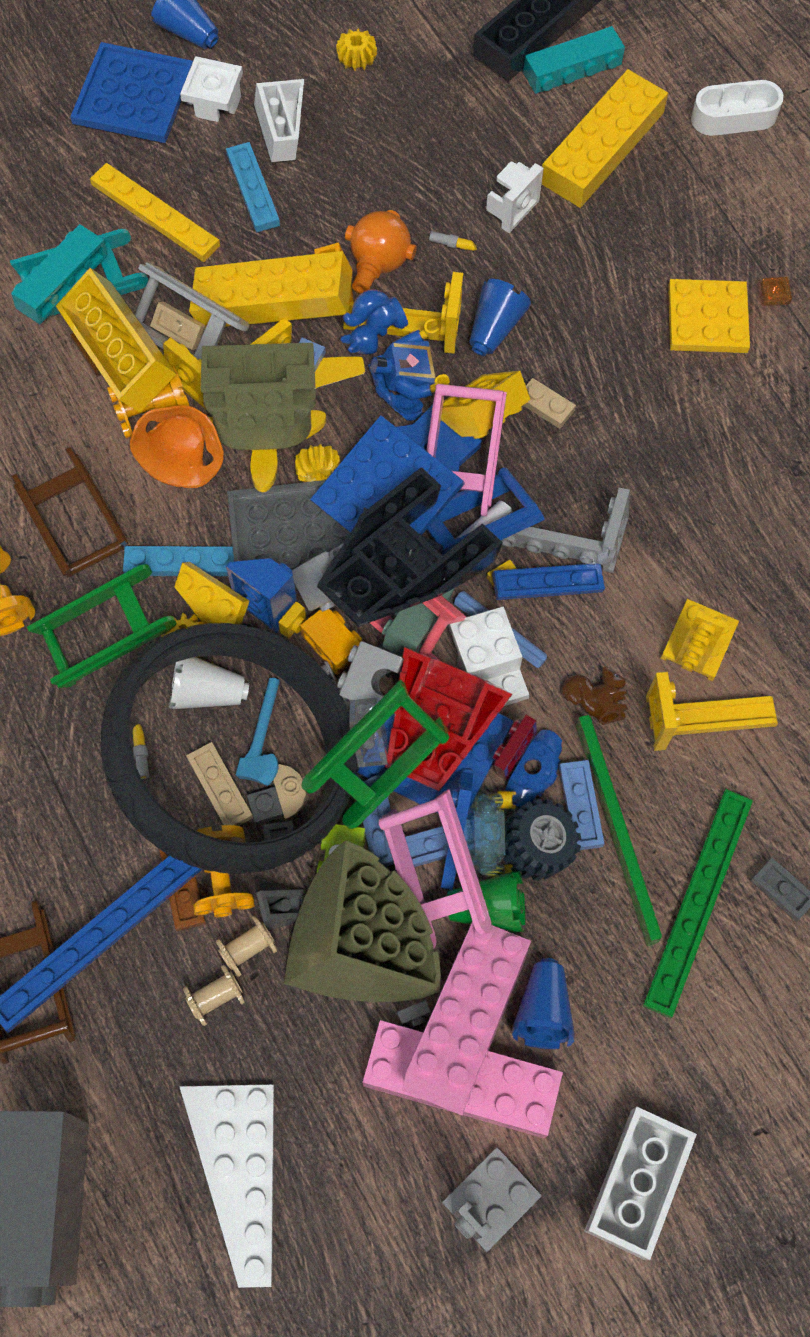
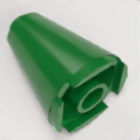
M512 871L479 881L491 924L506 931L524 932L522 925H525L526 922L525 895L517 886V884H523L521 873L519 871ZM462 887L449 890L447 896L463 892ZM469 909L448 915L450 921L472 924Z

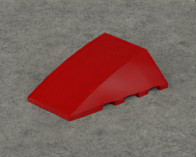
M404 647V660L399 681L402 680L405 683L410 698L434 721L439 717L443 720L449 735V740L444 744H439L407 777L440 791L513 694L457 667ZM402 706L394 712L395 717L393 728L391 729L386 768L388 769L426 731Z

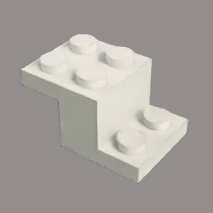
M504 607L466 617L464 621L449 624V629L458 651L457 667L487 680L512 693L513 695L504 706L529 699V692L520 671L522 654Z

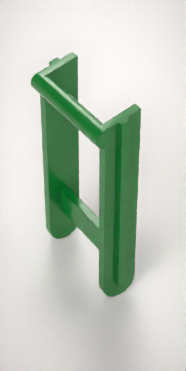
M139 565L27 626L29 632L43 635L59 671L58 675L50 679L51 684L57 685L58 688L72 687L81 678L176 626L177 622L173 616H166L149 624L132 586L145 580L152 574L149 565ZM117 596L133 634L69 668L53 630L106 600Z
M400 680L303 778L301 787L305 792L311 794L316 792L331 777L357 800L345 812L342 819L343 824L347 828L354 829L439 744H444L449 740L447 727L440 717L434 721L410 698L405 683ZM402 706L426 731L369 787L344 763Z

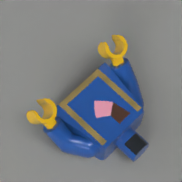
M435 319L427 320L424 324V330L420 331L418 329L392 342L382 357H374L372 359V372L384 374L386 387L389 390L399 392L410 400L432 396L437 384L448 385L450 383L447 375L442 374L435 377L429 341H424L426 337L431 340L439 337V328L430 331L431 328L437 326Z

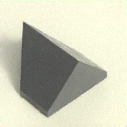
M253 874L263 922L268 931L296 923L306 895L305 889L296 890Z

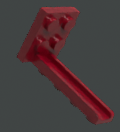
M527 714L522 721L517 719L514 722L504 743L499 746L493 756L497 776L506 781L517 761L519 762L525 753L524 750L531 739L537 734L536 720Z

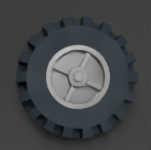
M535 799L524 804L507 817L505 821V844H501L499 849L501 852H505L506 857L503 858L505 863L510 862L513 865L512 871H520L521 876L525 879L532 876V880L539 881L542 878L545 880L552 877L575 861L577 858L575 854L580 852L581 845L577 844L581 840V833L576 832L579 826L577 821L573 822L570 817L573 815L570 811L565 813L563 811L564 806L560 803L554 806L553 800L546 799L542 802L541 799ZM501 833V836H500V838H498V840L504 842L503 837H502V833Z

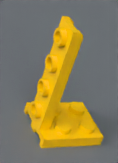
M453 272L451 282H446L445 304L442 306V313L403 308L408 325L403 329L391 325L387 329V334L405 336L418 329L422 331L427 320L435 319L437 326L430 329V331L437 328L440 329V335L435 340L445 341L444 352L455 354L459 316L461 313L463 273ZM349 302L348 313L350 314L352 313L354 302ZM345 322L343 324V329L355 330L358 327L348 326Z
M288 320L279 321L250 345L290 343L292 339V323ZM170 337L163 343L164 357L171 366H175L183 385V391L205 408L203 392H201L202 360L194 357L185 345L177 343Z
M687 599L660 659L665 661L668 659L682 665L681 668L698 672L707 676L708 680L713 681L739 620Z
M668 672L655 674L646 695V702H649L651 713L649 717L650 728L653 729L655 738L654 751L666 750L670 740L675 735L775 727L778 725L772 696L673 704L676 690L674 682L669 681Z

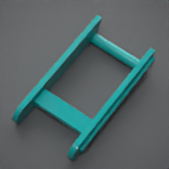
M118 229L98 235L104 239L107 257L101 262V266L106 279L113 284L118 293L123 295L146 287L148 277L145 273L139 272L122 276L112 249L124 246L130 242L131 235L129 231ZM52 249L10 260L21 281L31 273L36 265H39L48 256ZM56 308L49 316L59 314L60 312Z

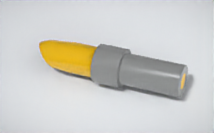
M434 231L430 233L429 241L444 244L455 249L477 250L475 243L471 240L459 238V236L452 234L447 235Z
M137 724L133 728V754L141 778L147 779L149 778L148 749L145 745L142 726Z

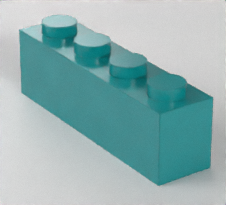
M613 26L525 55L523 74L535 94L549 91L557 86L572 83L575 80L622 65L625 46Z
M79 224L66 235L65 239L56 248L49 252L48 256L39 265L32 269L31 273L22 282L14 287L11 295L15 308L38 324H41L57 308L56 305L89 268L94 270L107 257L104 239Z

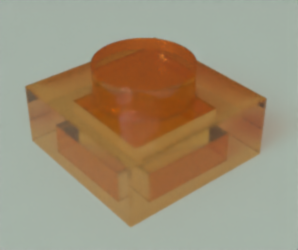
M788 277L762 278L760 286L764 306L790 304L792 295Z

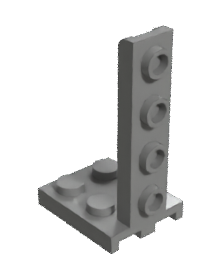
M619 488L616 498L611 497L608 509L610 514L609 521L604 522L601 534L603 541L528 527L501 540L503 542L502 545L505 547L517 546L526 548L533 553H550L561 559H567L568 557L578 559L590 565L595 563L602 564L603 571L614 573L629 518L630 490Z
M496 1148L442 1204L457 1219L454 1225L466 1239L473 1237L485 1252H488L542 1195L507 1157Z

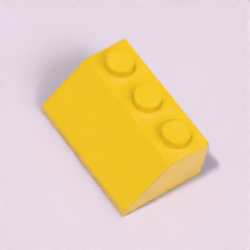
M521 371L483 374L465 386L507 392L503 423L506 421L505 418L507 416L520 412L522 406L531 400ZM450 396L443 401L441 420L461 437L473 436L474 439L482 438L493 427L496 401Z

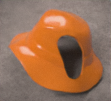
M177 405L146 412L137 421L130 439L131 452L141 467L156 480L171 486L183 488L201 487L217 474L223 462V448L212 421L206 414L191 406ZM149 421L160 422L152 430L146 432V426ZM204 440L207 451L213 456V461L207 466L203 465L202 460Z

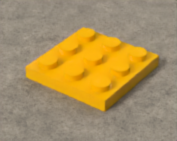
M670 279L668 285L670 350L748 353L750 349L747 282Z

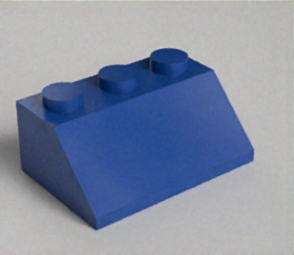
M271 558L229 562L226 569L231 589L249 600L247 607L249 613L277 633L280 630L278 622L292 605L297 602L292 570L284 563L280 562L278 564Z

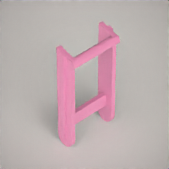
M437 384L427 444V452L434 458L436 457L444 396L496 401L486 475L452 471L465 482L460 490L483 492L481 516L487 517L489 506L491 507L507 392Z
M450 789L444 791L432 801L398 813L396 809H393L379 819V826L385 831L397 874L409 886L427 916L433 931L430 935L433 948L436 946V936L431 921L468 909L477 932L480 934L489 933L492 927L491 919ZM438 811L463 892L425 903L401 824Z

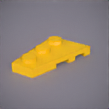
M183 562L174 587L198 618L206 624L230 623L241 625L249 600L193 563Z

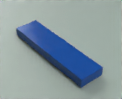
M601 564L496 570L492 573L496 600L601 593L605 590Z

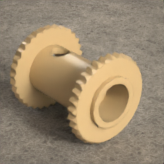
M256 916L251 917L256 926L227 945L223 946L219 939L216 940L220 955L229 969L235 972L236 976H241L237 966L269 946L273 953L277 952L273 937L264 923L260 922Z
M226 965L221 966L225 974L224 976L191 994L187 986L183 989L186 995L185 999L196 1019H199L203 1026L207 1025L203 1015L236 996L241 1004L245 1001L241 995L243 992L233 973L228 971Z

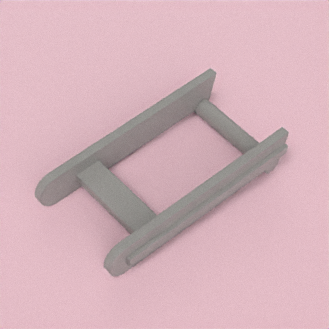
M146 262V265H139L138 269L149 275L150 278L135 316L153 342L160 348L164 349L163 343L168 338L143 323L159 282L212 313L195 355L191 353L197 359L202 360V346H217L226 323L242 331L248 330L250 326L248 322L166 273L162 268Z

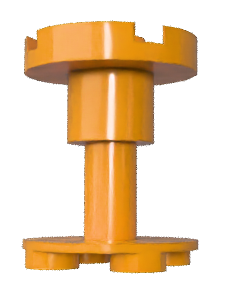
M174 365L171 367L176 372V375L141 413L152 409L177 405L189 406L188 399L182 389L183 385ZM109 386L107 390L112 403L116 401L118 403L113 405L119 421H125L120 424L125 438H130L133 432L128 418L141 413L121 402Z
M0 546L1 574L10 565L11 557ZM0 583V636H4L24 627L23 621L28 616L31 621L35 615V609L28 597L22 595L12 596L9 587Z
M221 825L222 831H212V827L196 830L204 835L220 840L246 842L244 829L240 826ZM204 870L206 873H211L213 896L201 899L193 905L195 915H206L214 912V917H226L232 915V909L245 910L255 906L252 894L231 892L229 873Z

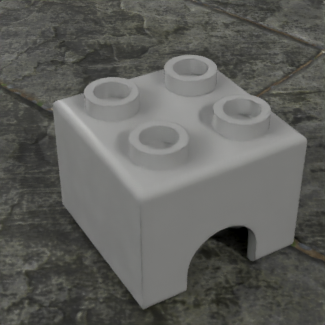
M343 544L329 552L325 551L292 570L294 583L309 611L320 607L323 612L335 606L317 587V584Z
M360 642L359 646L354 645L348 661L352 662L348 673H342L337 688L341 689L339 695L372 709L385 696L380 690V680L387 673L400 674L404 658L365 642Z

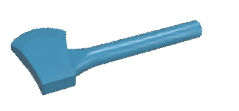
M269 678L252 745L245 758H240L236 771L238 778L255 781L265 786L270 785L275 779L279 767L278 759L274 754L262 756V748L280 680L276 678Z

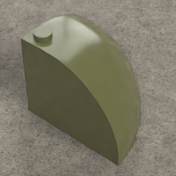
M344 841L324 861L305 895L290 942L284 984L324 996L364 1002L409 1001L440 992L438 952H434L430 937L433 931L423 908L409 886L394 870L390 872L378 862L380 858L349 841Z

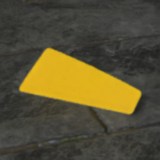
M323 358L315 371V388L364 374L363 358Z

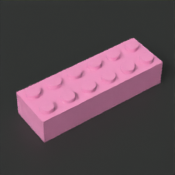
M472 921L406 1071L402 1091L463 1115L525 962L531 943L530 940L493 925L489 933L480 934L475 929Z
M380 1020L363 1079V1086L447 1110L402 1091L406 1071L423 1032ZM488 1051L463 1115L545 1139L549 1133L563 1072Z

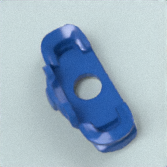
M371 363L368 365L377 394L390 407L400 413L406 420H416L422 415L423 403L419 399L410 400L402 394L394 395L392 392H389L386 387L384 374L373 373Z
M541 730L531 741L511 775L505 791L516 792V795H513L512 798L513 805L522 807L529 801H534L537 795L541 797L543 792L554 784L560 764L559 756L562 752V739L555 732ZM537 760L540 762L541 770L537 774L527 773L524 767L528 761Z

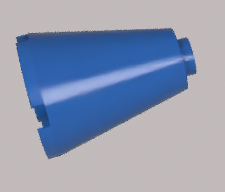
M157 0L155 2L151 16L154 18L152 21L156 25L203 49L215 46L219 39L218 29L197 0Z
M488 279L487 283L486 281L484 282L469 341L475 353L481 356L492 354L528 311L531 301L523 291L517 294L512 291L514 287L512 284L498 279Z
M545 958L534 965L512 1027L513 1038L518 1041V1036L524 1038V1045L529 1047L560 1049V1043L567 1042L568 1047L573 1044L575 1039L564 967L554 959Z

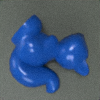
M376 289L367 290L359 294L355 299L352 313H345L343 316L344 322L348 326L358 327L352 333L341 336L340 340L342 343L351 344L348 348L350 353L374 354L378 349V334L381 336L386 335L387 329L391 325L403 329L408 325V320L395 296L388 297L385 293Z

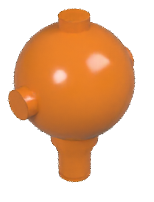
M393 210L371 212L362 217L355 226L349 225L347 227L345 240L350 241L352 254L357 261V275L352 284L353 290L359 294L370 290L373 281L379 278L381 273L394 271L403 265L406 259H414L417 246L411 244L409 230L397 212Z

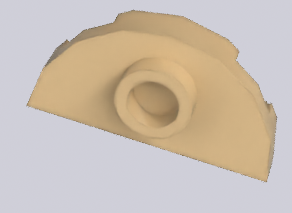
M279 764L277 775L273 781L286 822L297 816L306 800V792L301 787L303 779L300 774L291 767Z

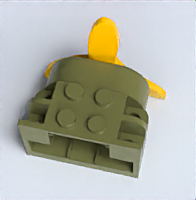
M313 342L202 346L201 392H203L204 406L212 414V417L208 418L212 421L219 440L223 445L237 450H252L250 468L253 485L259 492H267L273 486L278 471L276 450L300 444L305 439L319 432L326 424L325 412L312 410L316 404Z

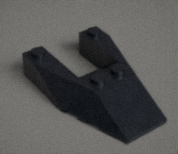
M422 467L359 516L356 525L344 540L340 551L333 558L317 584V587L358 627L439 597L474 578L497 559L503 542L484 524L478 526L443 556L410 526L412 522L436 504L441 485Z

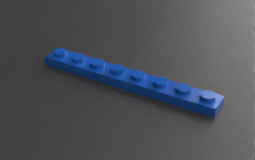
M168 856L0 996V1024L9 1033L202 871V869L188 865L183 860L179 861Z

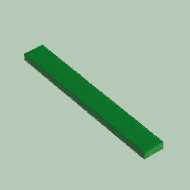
M589 715L582 716L578 719L576 729L586 760H589L591 775L646 946L655 945L660 941L662 934L591 717Z
M727 789L723 792L643 1007L670 1019L673 1017L751 808L752 799Z

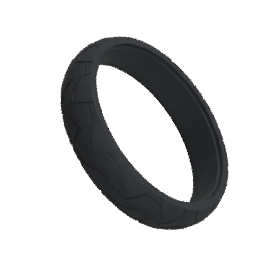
M230 623L200 624L190 626L188 629L176 630L151 643L135 656V659L119 675L108 696L101 725L100 749L106 780L111 788L114 799L130 823L149 842L169 856L179 861L183 860L184 863L203 870L229 874L256 873L276 868L301 857L305 852L317 846L340 819L349 801L350 794L331 777L325 782L322 797L311 818L300 828L287 835L262 842L249 843L231 842L204 835L186 826L167 812L157 802L143 782L136 767L130 744L131 709L138 690L145 682L171 664L199 656L219 655L239 658L255 663L276 674L301 696L320 727L327 754L353 728L349 711L342 696L339 695L340 692L327 673L314 659L306 653L304 654L303 650L273 633L259 628ZM357 751L344 763L354 774L357 772Z

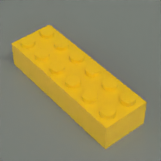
M627 69L542 164V168H544L542 185L581 208L663 115L668 92Z
M343 251L196 267L193 289L241 317L249 324L337 316L348 313L352 268ZM192 301L190 302V314L195 320L207 326L212 313Z
M89 268L56 305L117 398L141 413L176 375L174 369L113 284L93 269Z

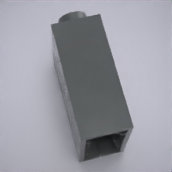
M0 1111V1307L55 1305L57 1286L76 1285L89 1123L66 1112Z

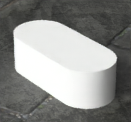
M767 80L707 86L701 89L696 96L691 116L692 125L700 133L710 136L768 129L777 120L783 102V92L778 85Z

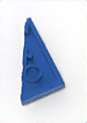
M461 772L459 788L453 789L452 799L463 834L473 784V774ZM448 845L441 888L452 890L456 867Z

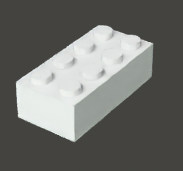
M639 1107L632 1109L584 1232L643 1260H650L697 1134Z

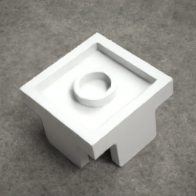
M195 56L180 93L181 101L194 105L195 116L202 119L218 122L220 118L219 109L235 114L241 98L240 80L243 75L242 66Z
M510 162L497 176V182L510 189V191L503 197L498 196L492 191L487 195V211L502 220L501 228L508 233L539 202L544 168L536 163L531 168H528L520 162L517 164Z

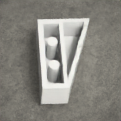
M304 79L256 83L254 106L271 162L296 159Z

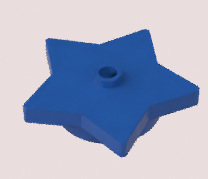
M433 405L413 425L396 427L425 451H427ZM441 420L435 458L451 471L459 472V467L481 448L482 441L479 438L474 439L473 436L461 437Z

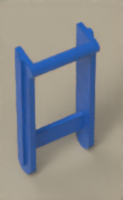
M505 467L501 468L498 475L495 476L492 499L512 491L524 508L485 525L500 540L545 520L537 504ZM464 490L457 493L427 528L433 540L443 545L442 556L470 534L468 533L454 539L443 522L481 505L483 492Z

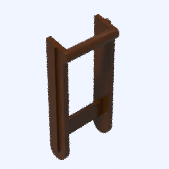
M71 447L66 448L65 451L74 468L27 492L17 474L11 475L15 482V485H13L63 576H67V578L124 550L125 546L129 544L77 454H74ZM84 483L117 541L67 565L35 506Z
M38 899L31 902L36 927L0 938V959L38 946L42 947L44 959L55 951L46 914L42 910ZM64 987L54 994L59 1022L7 1039L3 1038L0 1025V1061L2 1064L9 1063L8 1051L60 1034H64L69 1043L75 1041L76 1034Z

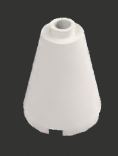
M197 657L181 660L175 664L169 708L185 709L240 705L241 699L247 700L249 683L244 682V676Z

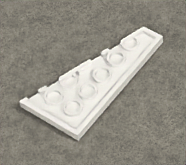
M274 1085L181 1086V1094L238 1288L272 1287Z

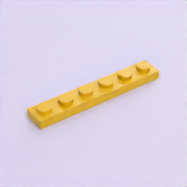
M108 163L104 164L90 178L92 186L202 262H205L220 247L218 238Z

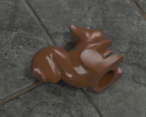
M603 667L601 675L603 684L594 687L590 679L582 675L572 676L564 682L562 693L566 700L571 701L574 705L581 704L584 711L597 718L598 722L602 725L626 718L623 711L628 709L627 705L618 704V702L626 699L625 694H627V691L623 689L626 681L620 675L611 672L607 667Z

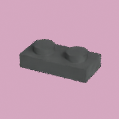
M773 857L750 880L795 922L810 908V891Z

